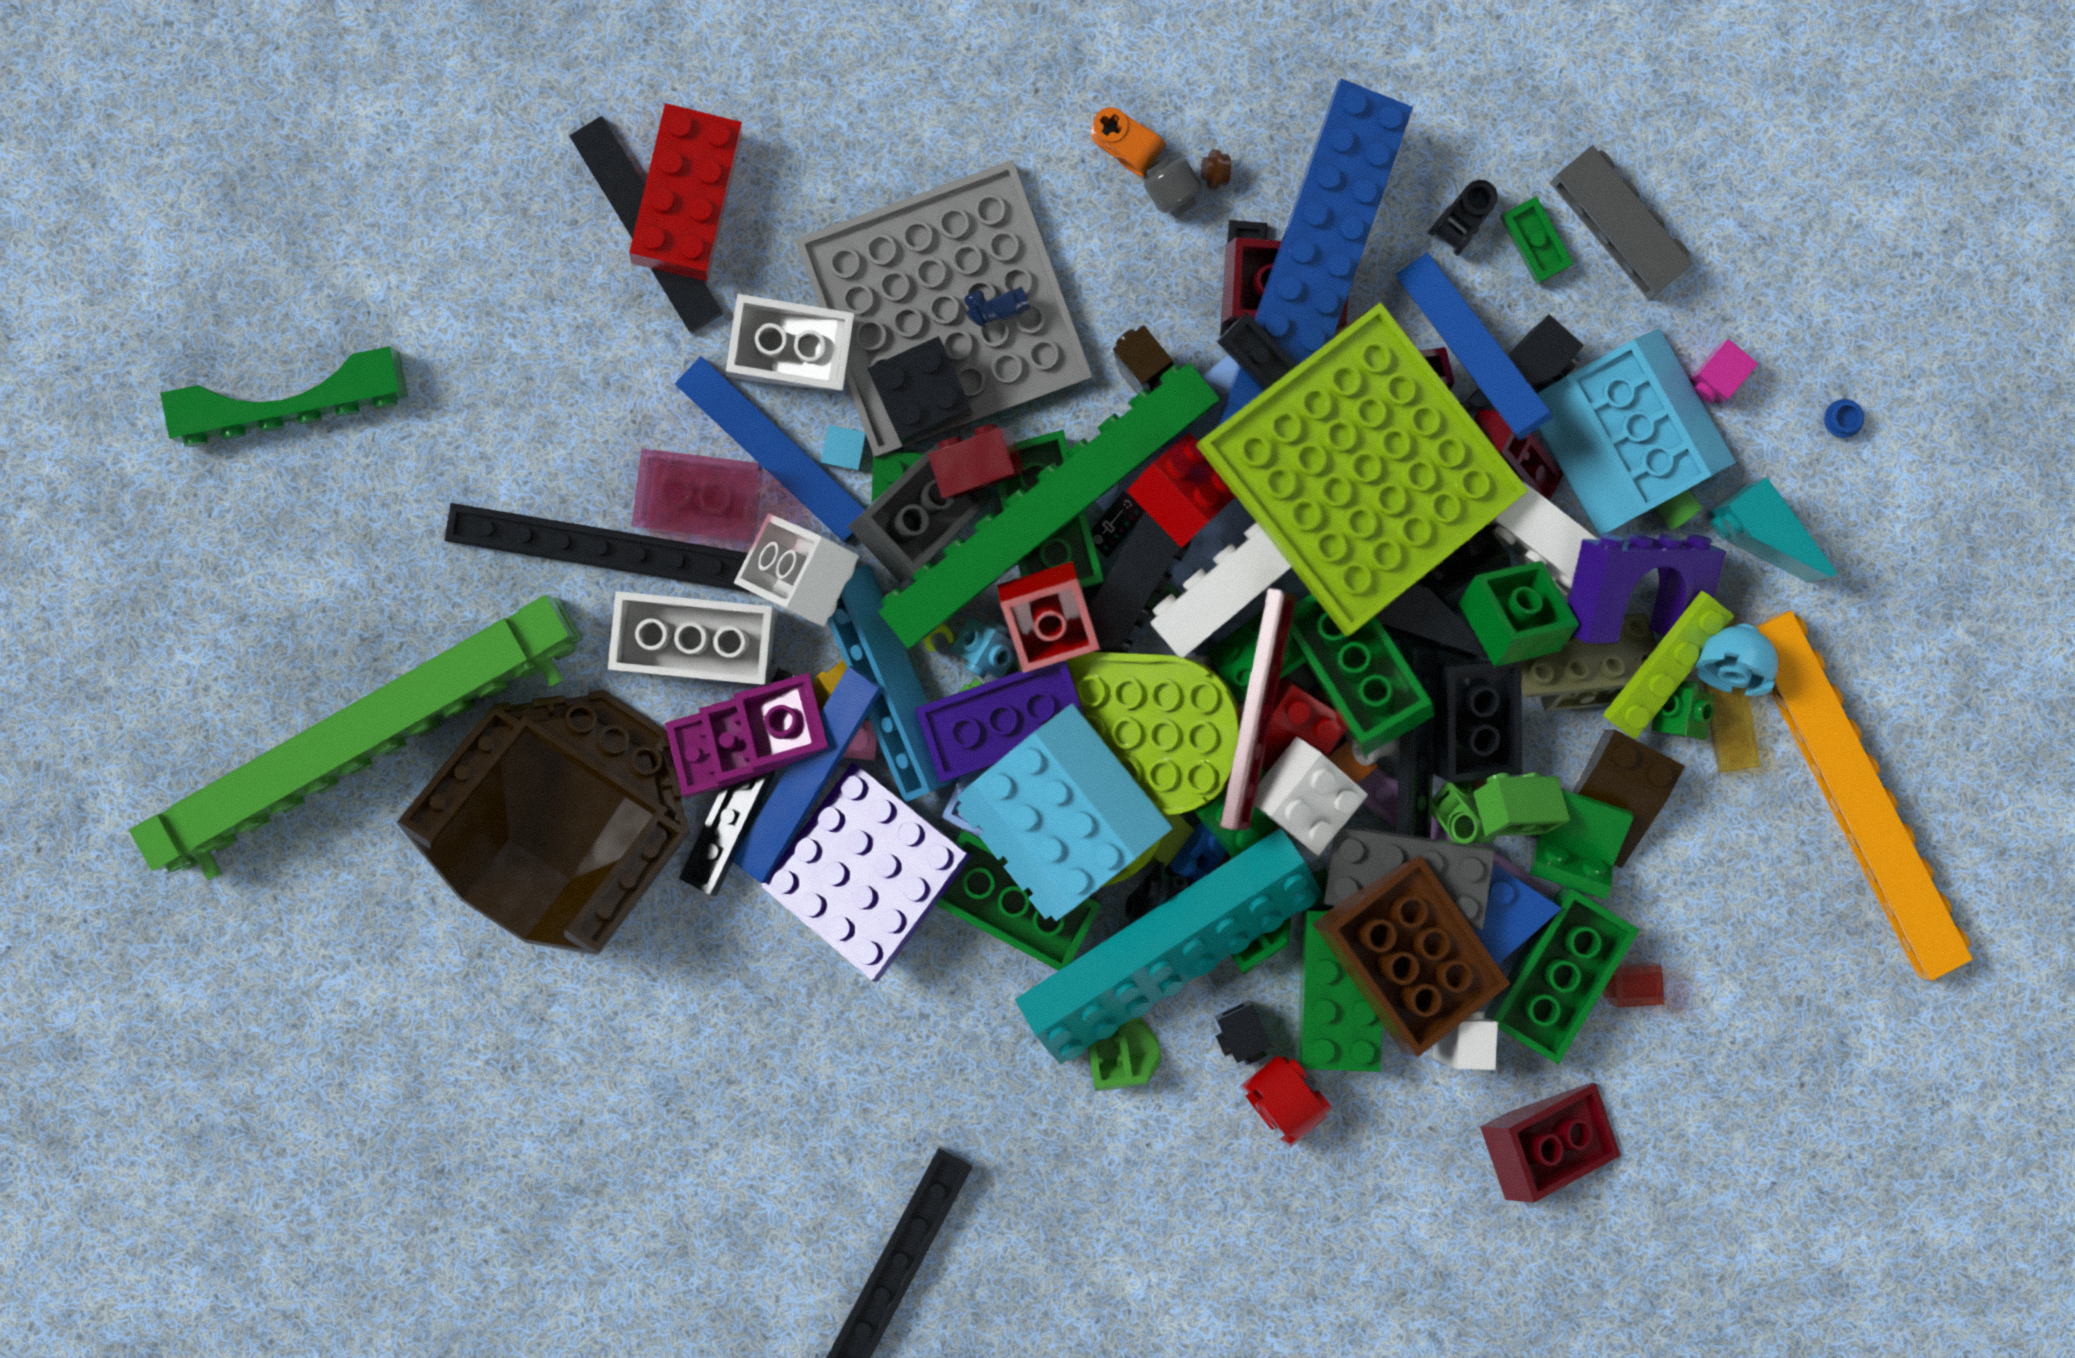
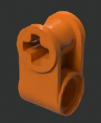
M1107 107L1096 114L1093 121L1091 136L1095 144L1116 158L1119 163L1137 176L1145 177L1146 171L1152 167L1166 147L1164 140L1155 132L1140 125L1117 108ZM1111 122L1117 125L1115 132L1109 133L1108 136L1102 133L1104 125L1108 126Z

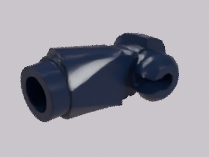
M1022 286L986 301L983 292L980 290L964 298V302L969 309L965 311L966 315L973 323L983 328H986V323L1019 318V315L1024 313L1023 311L1031 308Z

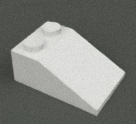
M737 294L726 377L770 384L843 391L854 313Z

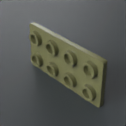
M1645 613L1625 614L1618 643L1588 644L1571 635L1561 651L1522 660L1521 689L1523 695L1527 698L1542 696L1541 701L1545 712L1610 706L1657 647L1653 632L1649 629L1650 624Z

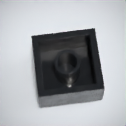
M939 336L867 368L902 446L973 414L972 407Z

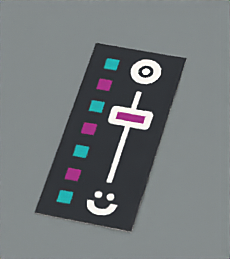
M1125 491L1120 494L1090 530L1094 546L1107 558L1145 512Z

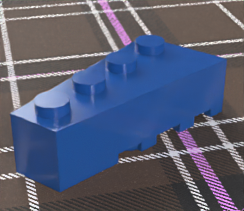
M1493 861L1483 929L1472 928V930L1495 963L1499 965L1562 908L1553 899Z

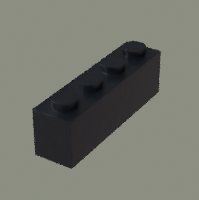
M1146 511L1088 609L1100 648L1093 652H1129L1134 643L1128 639L1135 626L1142 629L1152 613L1153 608L1149 607L1148 603L1153 594L1156 592L1162 595L1173 576L1167 572L1174 559L1182 561L1193 542L1190 540L1181 548Z

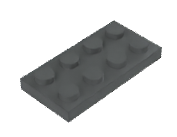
M1344 825L1333 838L1324 904L1336 906L1342 900L1415 856L1421 855L1470 927L1483 929L1495 849Z

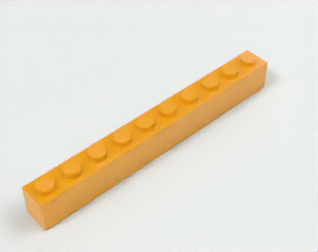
M1792 610L1779 612L1754 625L1760 633L1772 642L1779 658L1775 683L1770 693L1917 977L1932 981L1973 960L1967 949L1971 946L1967 935L1960 927L1955 926L1950 916V913H1952L1950 902L1942 892L1937 891L1931 880L1934 878V872L1925 858L1918 855L1913 845L1916 843L1913 831L1908 824L1901 822L1895 810L1898 808L1896 798L1888 788L1883 787L1877 776L1880 773V769L1876 760L1870 753H1865L1859 741L1862 739L1859 727L1853 719L1847 718L1841 706L1844 704L1842 694L1834 684L1829 683L1823 672L1826 669V665L1822 656L1816 649H1811L1805 637L1808 635L1805 623L1800 616L1794 615Z

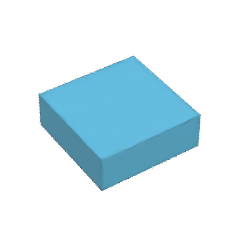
M828 425L820 463L860 471L867 437L866 433Z

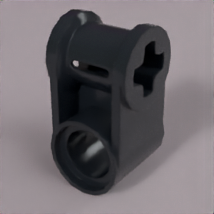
M1478 179L1472 181L1465 187L1453 204L1445 209L1427 233L1431 236L1437 235L1454 248L1453 253L1458 257L1478 232V227L1495 207L1498 198L1496 188L1486 180ZM1471 192L1483 194L1487 201L1486 208L1476 209L1472 207L1468 200V194Z

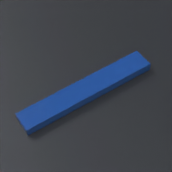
M1428 252L1395 274L1399 283L1519 441L1553 419L1550 410Z
M700 356L679 378L675 385L845 543L853 535L847 526L864 508Z
M854 666L847 667L820 712L829 748L789 764L733 860V863L760 883L767 881L780 862L884 689Z

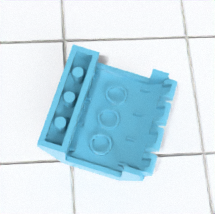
M1071 703L1037 729L957 796L961 802L957 810L973 830L978 826L982 828L983 832L979 835L981 840L997 860L1003 856L1006 858L1008 863L1003 866L1022 891L1028 887L1033 894L1028 898L1045 919L1052 916L1055 921L1084 901L1173 828L1074 703Z

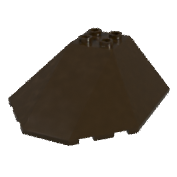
M605 690L588 692L587 696L565 698V695L533 699L532 703L510 705V702L493 705L397 820V825L462 902L525 943L593 955L601 953L689 835L688 821L683 810L682 793L672 759L667 731Z

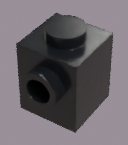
M1250 1000L1214 1016L1222 1032L1215 1035L1225 1057L1232 1054L1236 1063L1243 1060L1246 1065L1257 1062L1267 1056L1266 1049L1273 1047Z

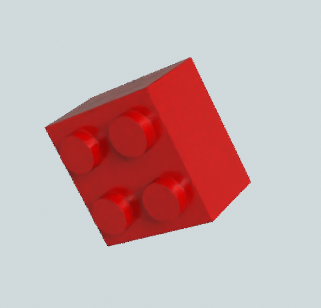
M1190 432L1156 459L1126 490L1181 548L1236 498L1235 494L1198 449L1196 444L1199 441Z
M1073 562L997 585L1000 604L1024 673L1100 649Z

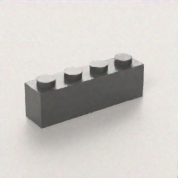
M1592 145L1551 180L1550 184L1649 300L1693 264L1688 258L1690 256L1689 251L1680 240L1672 239L1664 230L1665 224L1659 214L1652 209L1648 210L1638 199L1640 195L1636 187L1630 181L1622 180L1615 172V165L1610 156L1603 150L1598 151Z

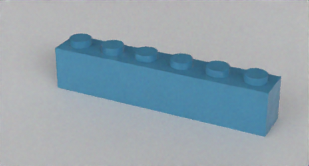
M870 564L855 568L851 579L845 583L837 599L835 612L827 621L846 666L856 667L884 688L870 710L868 718L903 801L906 803L959 780L960 777L940 783L915 709L916 707L928 704V701L903 642L878 612L884 607L881 603L884 597Z

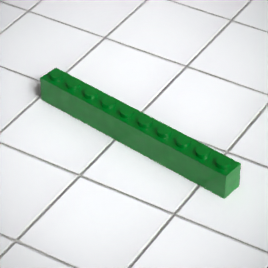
M1190 362L1183 368L1175 364L1159 378L1163 384L1151 393L1146 388L1128 402L1131 409L1119 418L1114 413L1097 427L1101 432L1090 442L1085 438L1077 442L1066 452L1070 457L1059 467L1055 463L1047 466L1035 477L1039 482L1028 492L1023 487L1005 501V504L1008 506L1007 509L997 517L992 512L986 515L974 526L977 533L967 541H964L961 537L955 540L943 550L946 557L935 566L928 562L911 576L915 580L911 586L904 591L897 587L881 600L884 607L878 611L907 649L911 650L1217 405L1220 399Z

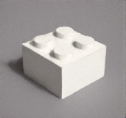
M1296 737L1259 782L1254 805L1294 839L1319 856L1368 794L1322 753Z

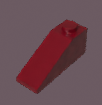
M1479 408L1473 421L1521 482H1525L1550 501L1563 476L1560 469L1531 433L1519 441L1498 412Z

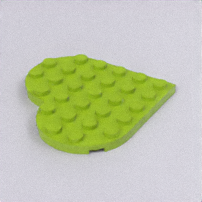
M1092 651L1067 659L1087 721L1165 818L1166 815L1184 813L1204 806L1227 787L1230 781L1242 716L1230 688L1213 670L1191 658L1165 654ZM1018 657V672H1019V671H1022L1023 669H1022V666H1021V663H1020V660H1019V657ZM1161 838L1101 887L1119 883L1141 870L1155 853Z

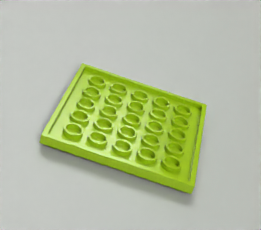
M1381 302L1196 444L1346 637L1528 492V489Z

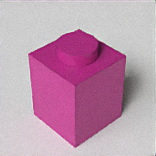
M1727 339L1716 346L1690 377L1689 381L1695 385L1694 389L1697 395L1709 403L1715 401L1717 404H1720L1733 395L1758 363L1731 340Z

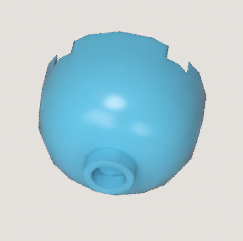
M1741 623L1736 626L1722 628L1719 633L1711 635L1699 652L1695 668H1698L1697 676L1699 679L1714 688L1728 693L1732 692L1733 686L1746 688L1745 696L1765 695L1773 690L1779 658L1774 645L1766 636L1760 633L1756 627Z

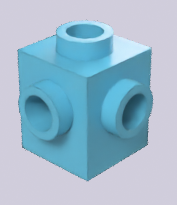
M971 617L968 618L950 649L967 660L964 668L983 679L987 673L997 678L1004 677L1017 655L1013 641L1008 638L1010 631L993 620L986 626Z

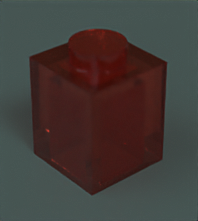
M1654 962L1619 964L1602 992L1603 997L1608 998V1003L1617 1008L1664 1005L1662 965Z

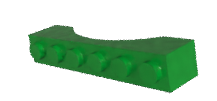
M390 346L353 353L336 372L321 384L302 394L282 400L265 402L235 400L221 396L200 385L160 393L169 439L184 443V447L208 444L207 438L222 435V439L225 440L246 436L245 430L260 427L261 432L276 431L284 428L283 422L298 420L299 424L315 423L322 420V414L336 412V416L355 415L360 413L359 407L374 404L376 409L394 407L398 405L397 399L408 397L400 352Z

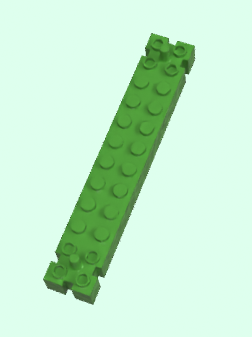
M545 594L519 609L517 613L499 620L173 804L166 811L156 814L129 829V832L151 871L163 870L165 868L168 873L179 869L186 871L199 864L206 879L212 880L220 876L222 872L211 851L216 850V852L232 846L238 842L235 836L237 834H242L248 830L250 833L264 828L272 822L269 817L282 811L286 814L301 807L306 803L303 798L304 796L315 792L322 794L340 784L337 779L338 777L349 773L356 775L374 765L371 760L373 757L384 753L386 756H390L402 750L408 745L405 739L418 734L420 737L434 732L442 726L439 720L444 717L453 715L454 718H457L475 708L474 700L485 696L490 699L509 689L507 682L513 678L521 677L523 680L541 671L550 687L560 684L564 679L552 658L555 657L556 660H560L577 650L575 643L583 638L561 599L552 598V596Z

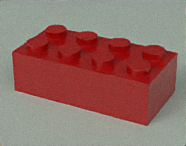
M665 103L629 251L632 264L708 282L741 143V121Z

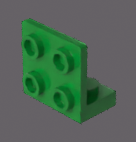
M1264 609L1206 652L1242 706H1245ZM1290 634L1288 636L1280 680L1306 660V657Z
M1561 788L1570 821L1547 834L1539 835L1532 852L1530 874L1606 900L1612 887V868L1632 823L1633 813Z

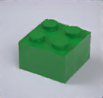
M1543 561L1476 575L1458 602L1494 667L1559 652L1579 626Z

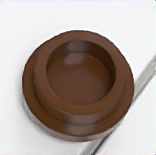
M1212 149L1208 157H1204L1202 160L1201 177L1202 180H1206L1210 189H1217L1220 185H1227L1229 183L1231 158L1229 154H1222L1219 149Z

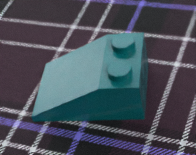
M1767 477L1743 485L1708 511L1713 519L1710 521V525L1721 539L1725 540L1727 538L1731 544L1805 582L1827 579L1837 574V571Z

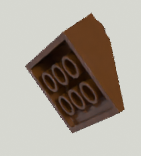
M1421 855L1415 856L1342 900L1313 923L1315 929L1400 1050L1416 1057L1427 1051L1510 985Z

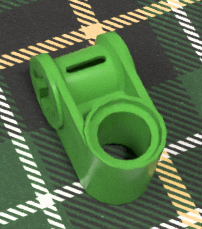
M1446 781L1435 795H1432V816L1439 821L1450 839L1455 843L1468 845L1490 844L1496 836H1485L1473 794L1475 791L1469 781L1452 783ZM1472 822L1474 823V832H1473V833H1472V831H1471Z

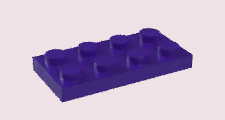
M1067 660L1025 673L1022 670L915 708L940 783L993 766L1071 703H1074L1086 718Z

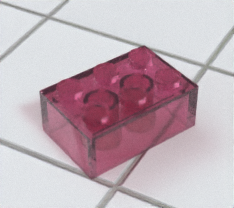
M642 448L631 526L642 531L753 544L764 468L755 462Z

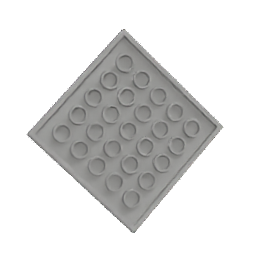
M1013 160L795 239L819 307L854 313L845 378L875 458L1093 379ZM1022 286L1031 306L1030 309L1023 311L1024 313L1020 314L1019 318L986 323V328H983L973 323L966 315L965 311L969 309L964 302V298L980 290L983 292L986 301ZM939 336L972 407L973 414L902 446L867 368Z

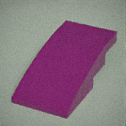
M809 673L733 694L734 699L699 708L700 713L665 722L682 796L687 799L727 787L828 749L829 746Z

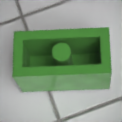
M1532 772L1520 777H1510L1509 773H1499L1487 778V784L1473 792L1485 836L1542 835L1570 821L1557 776L1540 777V773Z

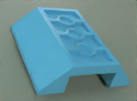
M1660 328L1631 340L1537 393L1553 416V419L1539 427L1538 431L1598 538L1601 534L1612 531L1736 463Z

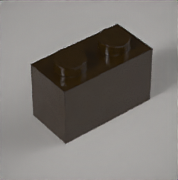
M1145 325L1136 331L1130 329L1118 338L1116 341L1117 346L1113 348L1118 370L1136 394H1139L1146 388L1150 393L1163 384L1159 378L1174 366L1171 357Z

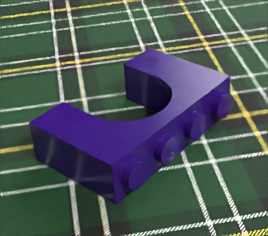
M1601 534L1600 539H1582L1568 600V606L1579 623L1572 636L1588 644L1618 643L1629 596L1638 581L1655 568L1658 570L1659 587L1649 629L1665 636L1701 590L1715 599L1726 551L1711 545L1712 539L1696 534H1689L1687 539L1668 534H1660L1658 539L1640 534H1630L1629 539L1612 534Z

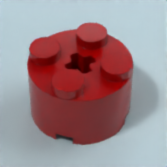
M1276 1056L1241 1084L1240 1087L1248 1092L1246 1098L1269 1128L1273 1130L1278 1127L1284 1134L1280 1140L1291 1148L1327 1118L1326 1113L1332 1107L1318 1090L1313 1091L1304 1083L1308 1076L1294 1059L1289 1060L1286 1056L1282 1058Z

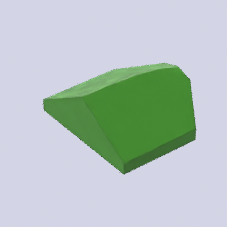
M1141 1017L1132 1018L1118 1027L1112 1036L1098 1040L1087 1047L1095 1091L1148 1085L1161 1063L1158 1038Z

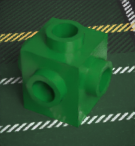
M1683 680L1654 716L1651 730L1675 736L1706 740L1709 722L1714 714L1713 700L1715 694L1700 691V683Z

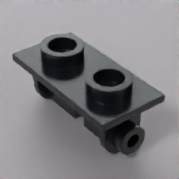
M1160 862L1126 900L1125 914L1129 917V925L1187 888L1186 879L1180 875L1165 874L1164 862Z

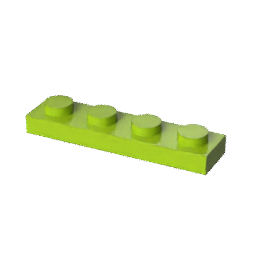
M1701 590L1604 712L1603 716L1636 740L1696 665L1699 652L1711 635L1719 633L1722 628H1725L1734 615Z

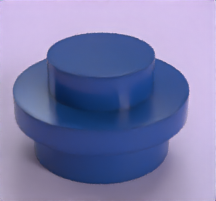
M1840 399L1831 403L1824 413L1826 429L1830 434L1838 438L1854 436L1861 430L1864 423V414L1861 407L1849 399Z

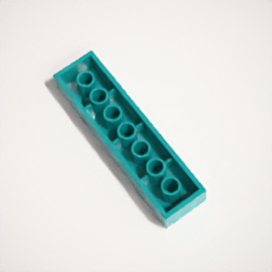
M1279 828L1014 1000L1036 1038L1061 1065L1065 1061L1078 1058L1087 1047L1096 1041L1112 1036L1118 1027L1132 1018L1143 1016L1158 1001L1177 994L1192 979L1199 975L1208 974L1216 967L1217 963L1230 956V954H1238L1244 951L1256 937L1278 929L1285 919L1296 912L1309 909L1314 905L1316 899L1323 896L1307 864L1284 830Z

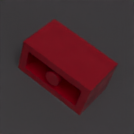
M993 423L975 429V436L962 441L961 437L958 436L939 442L940 449L928 453L942 499H957L1024 475L1025 470L1012 430L1002 427L998 428L997 424Z

